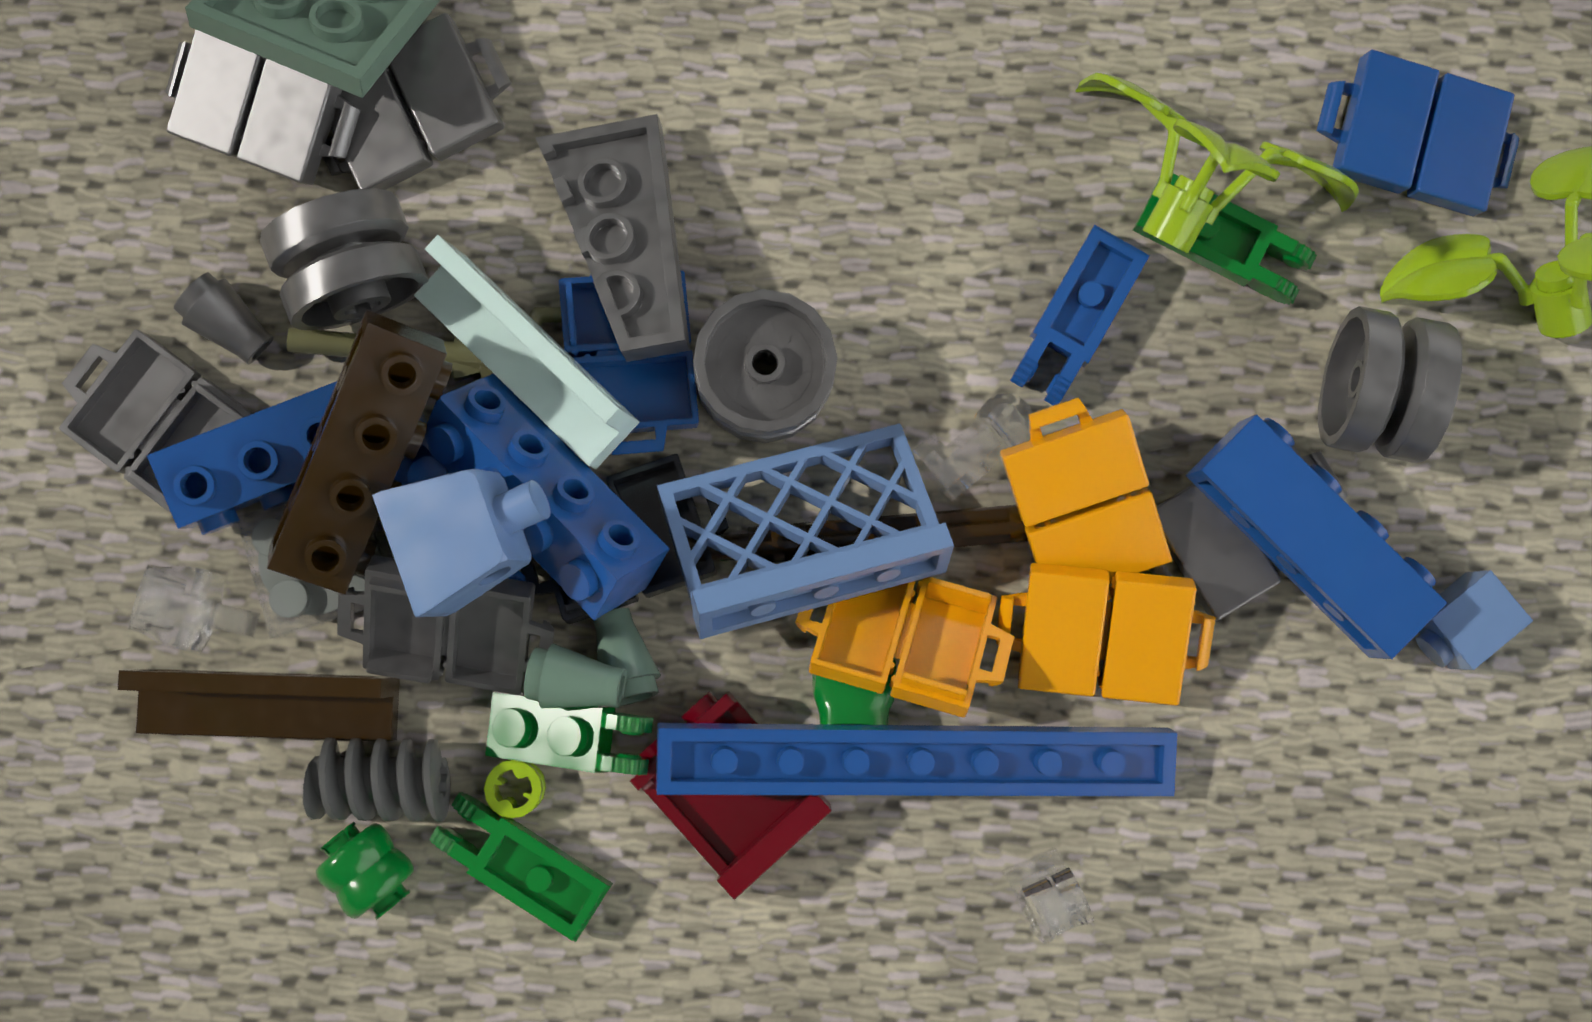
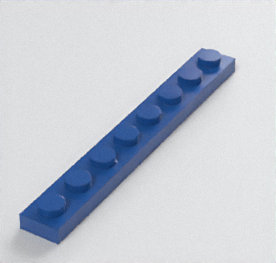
M658 723L657 795L1174 796L1178 733L1168 727Z

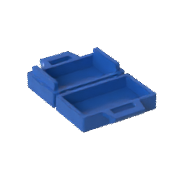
M1373 49L1360 57L1353 83L1335 81L1328 84L1316 131L1338 144L1333 167L1340 170L1353 181L1396 194L1407 190V197L1472 217L1487 211L1492 188H1508L1520 141L1515 133L1509 134L1506 132L1515 97L1514 93L1450 73H1446L1438 78L1440 72L1437 69ZM1342 95L1350 98L1342 130L1334 128ZM1503 144H1506V145H1505V149H1504V153H1503V157H1502V161H1501V165H1500V169H1499V173H1498V177H1495L1496 171H1497V167H1498V163H1499V159H1500V155H1501V151H1502V146H1503Z
M680 271V272H681V280H682V288H683V296H684V304H685V312H686V320H687V328H688V336H689V344L691 345V332H690V322H689V311H688V301H687L685 272H684V271ZM590 274V277L559 279L564 350L640 422L630 433L655 431L656 439L621 442L611 455L664 451L667 430L697 428L699 415L692 350L627 362L620 351L593 283L592 275Z

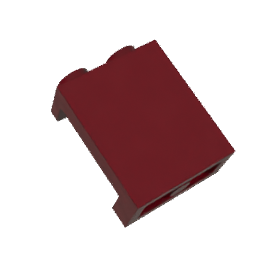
M709 691L681 716L686 723L758 724L730 691L719 700ZM657 739L639 754L641 758L649 760L647 775H636L630 780L631 784L638 791L640 789L644 790L717 872L718 883L734 900L832 811L831 804L823 795H657Z

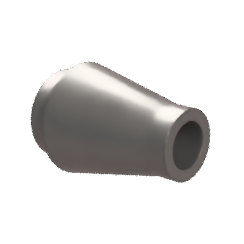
M209 272L193 281L180 295L174 305V310L183 317V326L237 355L248 365L253 363L274 339L262 327L227 279L224 278L218 281Z

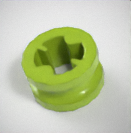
M506 760L495 766L486 777L484 786L485 799L490 808L500 816L507 818L523 817L537 808L543 800L546 791L545 776L539 766L534 763ZM513 770L517 779L529 778L532 790H528L523 794L524 797L529 799L526 804L518 805L514 797L503 799L501 796L499 785L501 786L508 782L507 779L502 777L505 772Z

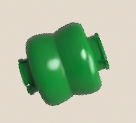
M352 822L320 848L329 858L318 866L316 876L325 888L336 894L342 910L348 917L357 919L370 909L377 920L410 893V890H407L402 882L412 875L414 866L410 858L394 847L389 833L382 825L373 823L360 832L355 826L356 823Z

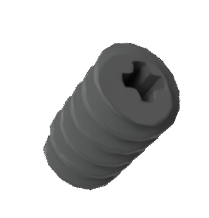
M326 738L322 744L320 756H315L309 762L305 772L303 783V806L305 813L310 820L321 819L327 813L333 820H345L353 814L358 820L362 821L372 820L377 813L384 821H395L404 813L410 821H423L430 812L436 822L444 821L448 814L451 792L448 762L446 758H442L438 739H428L423 757H416L412 739H403L397 757H391L387 739L380 738L374 744L371 757H366L361 738H351L345 756H340L339 744L336 738Z

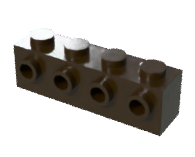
M366 310L270 543L267 569L346 595L354 575L365 576L366 568L371 557L375 554L377 540L370 538L379 516L372 495L383 490L402 486V482L394 480L403 457L414 460L421 447L427 423L419 421L427 400L429 397L437 401L441 398L452 371V363L445 361L447 352L442 339Z

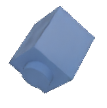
M1491 570L1466 572L1439 594L1447 604L1419 632L1420 635L1416 638V642L1422 652L1439 667L1447 666L1449 669L1475 670L1532 623L1533 620Z

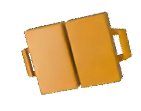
M1079 397L1028 414L1030 440L1001 450L1000 456L1020 517L1026 526L1025 532L1035 563L1107 570L1111 583V579L1115 577L1117 571L1141 573L1172 562L1153 494L1147 488L1149 480L1129 415L1123 409L1092 419ZM1075 415L1078 416L1079 424L1044 436L1042 435L1040 427ZM1109 586L1110 599H1112L1113 588Z
M1032 563L1030 565L1028 591L1025 593L1001 595L998 628L1010 634L1013 605L1026 606L1022 639L1014 638L1011 649L1020 653L1019 689L1093 697L1096 691L1097 677H1099L1098 683L1103 698L1177 706L1180 703L1185 669L1196 668V671L1205 669L1209 664L1216 617L1194 610L1197 589L1193 578L1117 571L1115 577L1111 579L1113 588L1112 602H1107L1110 600V579L1107 570ZM1192 623L1201 624L1196 657L1187 656ZM1099 660H1104L1102 676H1100Z
M927 577L918 582L916 605L912 603L915 596V591L913 590L915 581L828 604L822 623L810 620L814 609L798 613L795 621L796 626L805 634L809 632L817 636L810 660L809 673L882 694L884 693L888 676L893 673L895 666L893 659L895 657L900 659L896 675L891 677V697L962 718L967 715L976 683H989L988 686H997L1004 682L1015 637L991 624L997 602L996 596L933 577ZM987 638L999 641L992 672L979 669Z

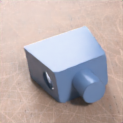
M480 469L464 470L383 490L372 495L415 617L451 615L528 565L531 561V551L523 529L550 517V506L547 497L536 481L531 480L508 490L505 480L500 473Z

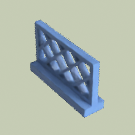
M901 423L657 485L658 497L692 604L693 619L700 639L946 573L954 548L946 523L939 524ZM888 446L892 447L898 463V467L890 481L858 466L866 452ZM852 456L851 459H850V461H848V460H846V459H843V458ZM822 464L842 474L829 497L798 482L807 467ZM787 472H791L790 475H789V477H787V476H785V475H783V474H784V473H787ZM902 477L907 489L898 485ZM761 479L781 489L768 512L762 511L737 498L745 483ZM850 479L882 493L870 516L838 501ZM729 488L727 493L721 489ZM790 494L821 509L808 533L777 518ZM700 495L719 504L705 529L680 517L676 501ZM890 498H893L915 509L921 526L898 531L878 520ZM729 510L759 524L746 549L715 535ZM830 513L862 529L854 544L838 548L817 538ZM769 530L800 544L791 561L774 564L755 554ZM870 534L878 536L877 538L867 540ZM686 535L697 540L692 550H690ZM707 546L738 561L728 578L701 584L695 565ZM809 550H812L817 553L814 555L806 556ZM747 566L755 569L754 571L744 573Z

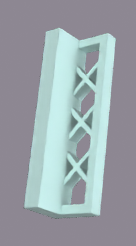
M437 235L425 250L441 266L414 296L588 466L597 469L640 422L465 254Z

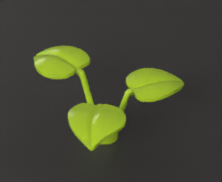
M1094 73L1080 81L1075 91L1076 93L1088 91L1109 92L1140 102L1166 127L1168 138L1160 178L1152 195L1160 199L1142 230L1186 253H1189L1204 224L1212 225L1219 212L1256 175L1268 181H1277L1280 172L1271 164L1298 168L1309 175L1329 192L1340 206L1341 212L1346 211L1358 196L1359 188L1357 184L1335 167L1299 152L1265 141L1259 147V150L1263 152L1260 156L1244 146L1225 142L1222 136L1200 124L1187 121L1186 118L1138 85L1123 78L1109 74ZM1180 136L1207 148L1210 154L1196 179L1193 181L1180 175L1175 185H1171ZM1218 164L1224 173L1244 170L1209 204L1215 192L1205 186Z
M1592 146L1568 150L1550 157L1539 164L1531 175L1530 186L1534 195L1546 200L1567 199L1565 201V247L1559 251L1557 261L1548 262L1536 270L1535 278L1531 281L1530 285L1525 282L1505 254H1491V243L1488 237L1477 234H1453L1431 239L1406 254L1391 269L1383 281L1380 289L1381 302L1392 299L1444 301L1467 297L1489 285L1494 280L1498 269L1517 291L1520 305H1534L1538 330L1542 335L1550 338H1567L1587 330L1592 324V311L1587 288V280L1592 281V233H1585L1578 240V207L1582 198L1592 200Z

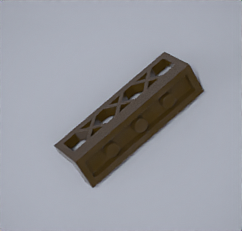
M176 669L119 670L118 690L138 691L136 733L298 739L336 738V740L361 738L362 741H376L380 738L387 739V741L397 740L400 679L368 675Z

